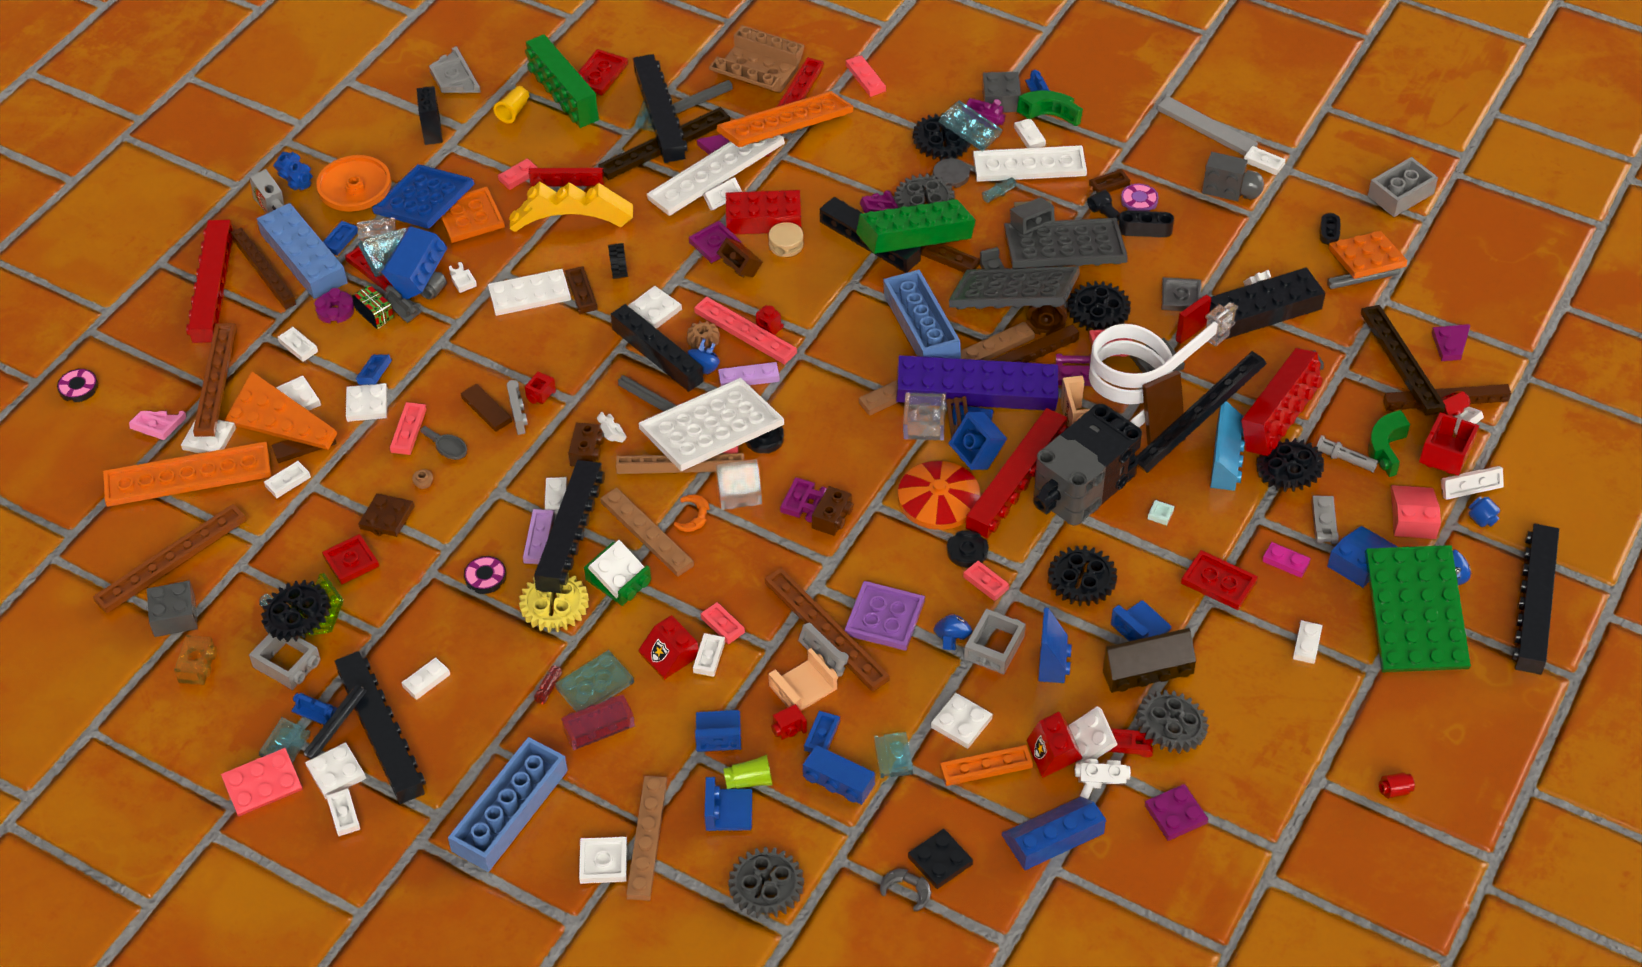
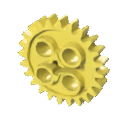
M569 573L568 583L563 585L561 593H556L557 598H555L553 592L536 590L535 578H533L534 584L527 582L528 589H522L523 595H520L519 603L522 617H525L526 623L531 622L532 628L538 625L539 631H542L545 627H547L548 633H550L552 628H555L557 632H559L560 627L568 630L567 625L575 626V620L581 621V615H586V608H589L586 586H583L581 580L577 581L576 576L569 578ZM552 605H554V613H553V615L551 616V613H552Z

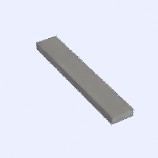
M1169 96L1157 107L1158 111L1244 156L1252 146L1257 147L1258 145L1254 140Z

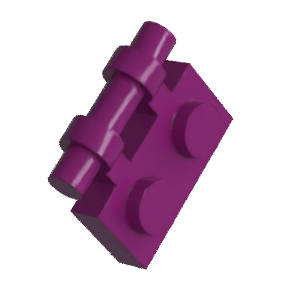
M795 477L780 507V512L798 518L804 512L807 513L806 521L812 522V514L827 488L821 487L819 491L814 490L815 483ZM809 498L814 500L813 504L807 503Z

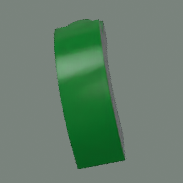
M1040 90L1020 95L1017 112L1028 119L1043 114L1055 115L1077 126L1081 122L1083 108L1074 104V98L1066 94Z
M1401 410L1389 413L1377 421L1373 427L1368 445L1369 457L1378 460L1381 468L1386 471L1389 477L1397 475L1400 464L1389 444L1406 438L1410 428V423Z

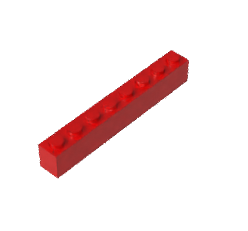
M230 219L208 220L207 227L203 230L204 241L201 242L200 266L196 269L197 282H194L195 294L191 297L192 309L189 310L190 322L186 325V333L190 335L192 343L212 342L215 324H219L233 241L231 235L233 228Z
M1048 408L1043 411L967 514L966 529L978 532L987 539L992 532L995 533L1001 519L1007 517L1012 504L1015 505L1018 502L1020 493L1026 491L1031 478H1035L1038 452L1069 428L1067 426L1068 417Z

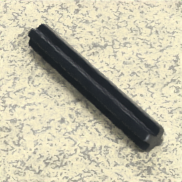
M359 684L353 687L305 749L303 754L311 760L318 756L366 694L364 687Z

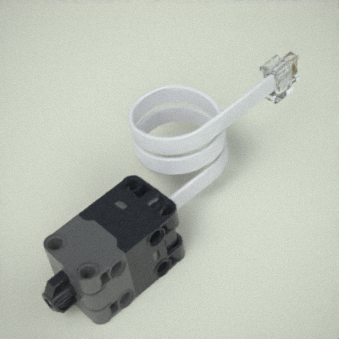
M1229 302L1224 307L1220 304L1216 306L1205 317L1207 319L1206 328L1173 356L1161 338L1143 327L1132 324H1118L1105 329L1096 337L1092 344L1089 381L1092 387L1100 395L1114 402L1123 404L1144 403L1143 389H1121L1107 384L1102 379L1120 387L1141 388L1142 385L1173 372L1177 366L1207 341L1217 346L1229 336L1230 328L1235 324L1234 319L1238 306L1232 302ZM1129 338V339H1134V340L1140 341V342H1142V343H1144V344L1150 346L1152 349L1148 348L1147 346H1145V345H1143V344H1140V343H1137V342H1133V341H1127V340L1113 341V342H1110V343H1108V344H1106V343L1109 342V341H1111V340H1114V339ZM1113 355H1131L1146 361L1155 370L1138 374L1124 373L1108 367L1102 361ZM1096 404L1045 448L1039 451L1037 454L1033 498L1036 508L1046 515L1052 511L1070 525H1079L1113 494L1122 489L1127 482L1135 477L1137 472L1138 458L1135 456V452L1140 448L1142 431L1139 427L1145 423L1144 409L1129 421L1107 405Z

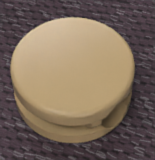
M782 222L770 229L768 235L769 248L774 254L781 257H791L802 250L803 231L798 225Z

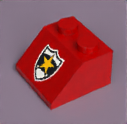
M671 615L653 627L639 648V653L665 680L696 659L698 642Z
M1060 711L1040 720L1026 740L1042 778L1083 759L1070 727Z

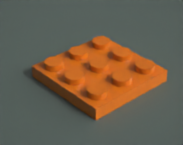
M488 187L465 193L440 217L451 243L505 227Z
M1382 231L1329 243L1330 252L1354 279L1407 267V259Z

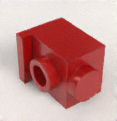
M765 305L756 313V325L771 334L776 335L784 327V324L781 323V313L773 306Z
M539 371L525 385L526 397L532 404L537 402L543 404L552 393L556 392L554 378Z
M1455 391L1442 397L1441 399L1446 407L1445 412L1441 413L1450 416L1463 413L1464 408L1470 406L1469 396L1464 391Z
M794 704L773 715V725H771L774 735L783 740L787 737L795 736L800 731L803 734L806 733L807 719L798 706Z

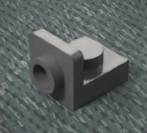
M998 247L980 252V266L982 269H1005L999 258Z

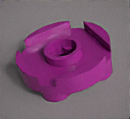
M332 288L314 302L318 318L325 323H331V321L336 320L337 323L344 322L354 312L353 298L338 288Z

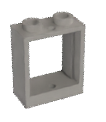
M986 609L965 645L964 659L1004 675L1025 637L1026 624L1018 619L1004 616L997 611ZM987 625L1013 635L1004 654L977 644Z
M270 633L249 654L253 668L292 690L303 682L305 676L312 669L316 668L321 660L317 647L298 637L296 642L293 637H291L289 642H286L284 638L281 641L277 637L272 638ZM285 644L304 653L289 671L270 661Z

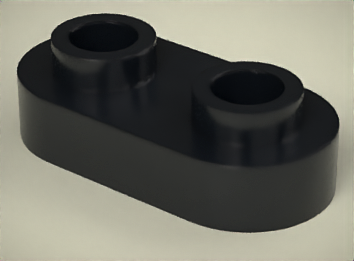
M1326 213L1321 219L1320 239L1327 245L1338 241L1340 238L1341 220L1334 213Z

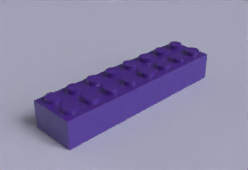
M899 355L896 402L947 405L946 399L966 396L967 406L1045 410L1048 408L1055 411L1058 402V364Z

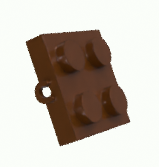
M376 493L358 525L360 529L371 531L377 536L385 534L397 537L415 507L414 503L411 500Z

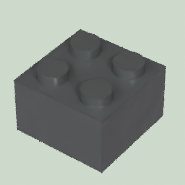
M1019 72L983 73V102L992 104L995 99H998L1001 102L999 106H1003V112H1017L1018 100L1021 95Z
M1211 152L1206 165L1202 193L1239 201L1248 160Z
M190 581L147 588L149 624L155 637L198 629L196 600Z

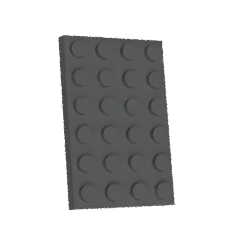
M1116 218L1055 221L1024 235L1012 227L1011 223H1004L1012 268L1127 263L1128 256Z
M1079 266L966 270L949 299L950 308L956 307L957 309H965L967 307L982 309L993 306L994 308H1003L1005 306L1021 308L1023 306L1041 307L1043 305L1059 307L1065 304L1080 274Z

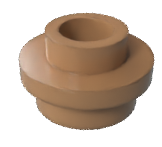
M423 469L415 472L412 480L418 488L425 489L432 484L433 475L429 470Z

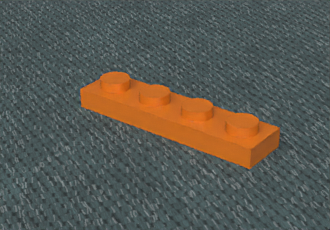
M1027 745L940 763V770L946 786L1033 768V762Z

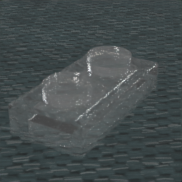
M395 218L357 222L359 240L396 236Z

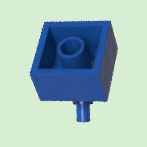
M967 412L948 444L971 470H988L1007 438L984 412Z

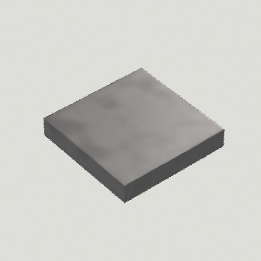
M1163 277L1162 310L1183 311L1201 298V280Z

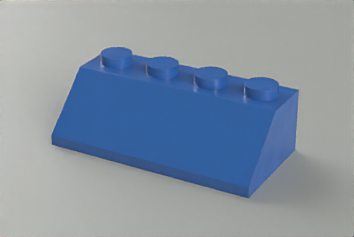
M410 226L405 231L381 272L399 294L407 300L423 292L446 252L447 246L437 234Z
M1079 797L1003 832L1002 837L1025 871L1104 834L1106 819L1095 802Z

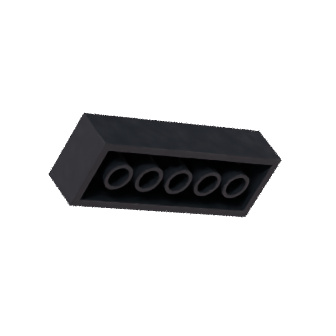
M1306 267L1212 296L1207 325L1209 326L1227 310L1235 309L1234 320L1215 334L1218 341H1222L1321 310L1326 293Z

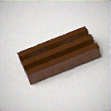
M1120 169L1090 179L1089 186L1096 193L1102 190L1111 192L1129 186L1131 180Z
M966 396L946 399L951 438L955 433L951 404H955L959 427L961 424L959 403L963 402L964 415L968 412Z

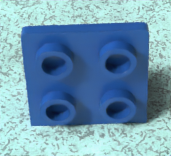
M1140 601L1129 610L1123 609L1120 605L1113 608L1111 625L1128 641L1164 634L1171 630V625L1144 601Z
M740 711L697 712L695 730L697 752L741 750Z
M706 777V831L751 830L752 789H720V786H716L715 777Z

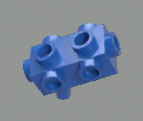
M282 152L273 165L278 171V175L288 182V186L293 190L307 189L311 185L310 180L313 177L310 173L311 168L300 162L301 157L298 154Z

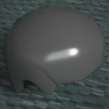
M1247 170L1243 178L1241 194L1245 195L1243 198L1253 200L1262 193L1264 180L1258 172Z

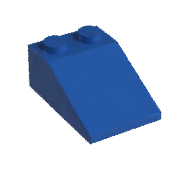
M1361 526L1342 538L1333 548L1327 567L1364 588L1369 582L1365 557L1366 548H1392L1398 546Z
M1044 608L1038 681L1065 683V675H1070L1071 662H1066L1067 657H1071L1072 644H1067L1068 635L1049 608Z

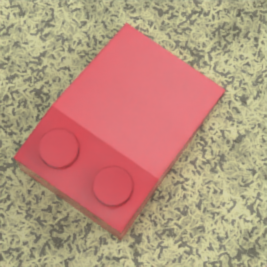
M1391 485L1394 536L1437 539L1441 517L1434 489Z

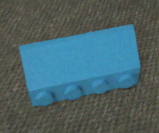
M1227 401L1220 406L1210 488L1235 491L1236 483H1241L1242 471H1238V468H1242L1244 456L1240 455V452H1244L1245 441L1241 440V437H1244L1242 427L1243 415Z

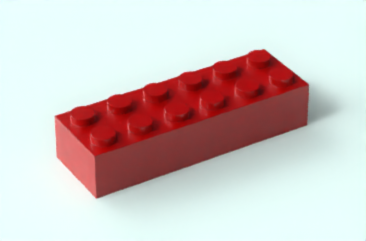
M1295 348L1242 418L1247 452L1269 456L1272 450L1277 447L1280 439L1286 435L1291 424H1294L1299 413L1304 410L1308 401L1312 399L1316 390L1321 387V363L1318 360V352Z

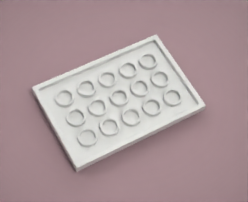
M739 378L639 422V429L680 471H683L784 425V418L742 378Z

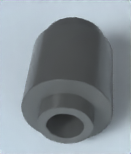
M434 272L421 295L426 299L435 298L447 283L445 276L440 272Z

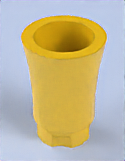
M522 86L512 89L502 100L494 105L493 110L496 117L505 123L514 122L520 110L527 103V99L530 97L529 92Z

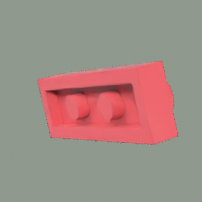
M862 55L846 60V67L870 97L886 92L885 84Z
M406 402L390 445L391 453L411 455L426 412L425 404Z

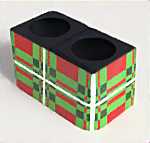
M371 285L352 295L355 309L376 329H379L394 318L391 303Z

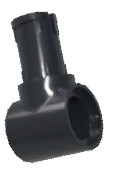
M1102 190L1087 198V204L1091 211H1099L1108 218H1116L1117 222L1119 221L1120 213L1112 206V198L1108 191Z

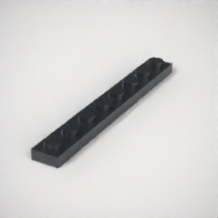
M1251 351L1136 456L1138 458L1137 466L1146 473L1154 468L1166 455L1267 364L1264 358Z

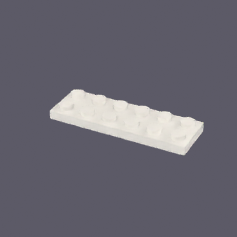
M1083 146L973 151L977 182L1087 176Z

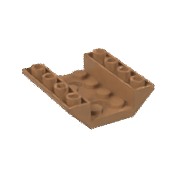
M742 25L734 35L733 49L725 59L717 56L709 66V70L781 93L797 72L804 45Z

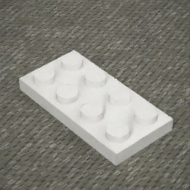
M563 269L488 284L496 316L571 300Z

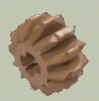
M708 320L705 323L699 321L698 324L692 323V326L688 328L687 342L692 349H698L703 338L706 339L704 350L710 348L712 343H716L715 346L719 343L720 333L715 323L710 324Z

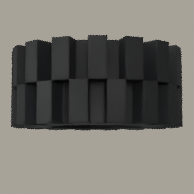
M624 244L608 245L613 279L628 277Z

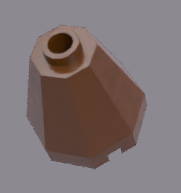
M1043 305L1041 307L1029 306L1026 323L1035 334L1046 333L1045 336L1065 328L1068 312L1064 305L1059 307H1052L1051 305Z

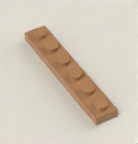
M618 488L613 489L600 498L601 504L677 577L694 566V561Z
M644 776L627 899L651 900L667 777Z

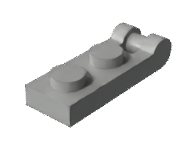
M511 380L507 383V390L517 434H525L524 425H528L526 413H521L524 410V405L519 391V383L516 380Z
M1313 496L1312 511L1316 544H1323V542L1338 544L1339 536L1336 525L1334 496Z
M810 622L804 624L798 641L807 650L812 648L816 654H820L829 669H834L838 677L842 676L845 671L844 665L847 664L849 659L848 654L840 652Z

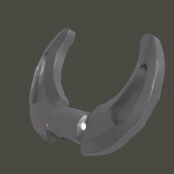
M895 869L884 876L880 884L882 896L886 895L890 885L904 880L916 886V890L919 893L920 898L913 907V911L921 910L929 902L931 896L930 885L923 877L918 878L908 873L906 869Z

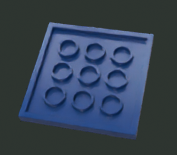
M417 164L389 191L381 202L372 207L374 214L429 229L474 185V181L469 177Z

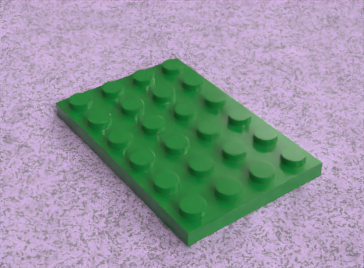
M1452 545L1366 548L1365 557L1382 672L1469 669L1471 664Z

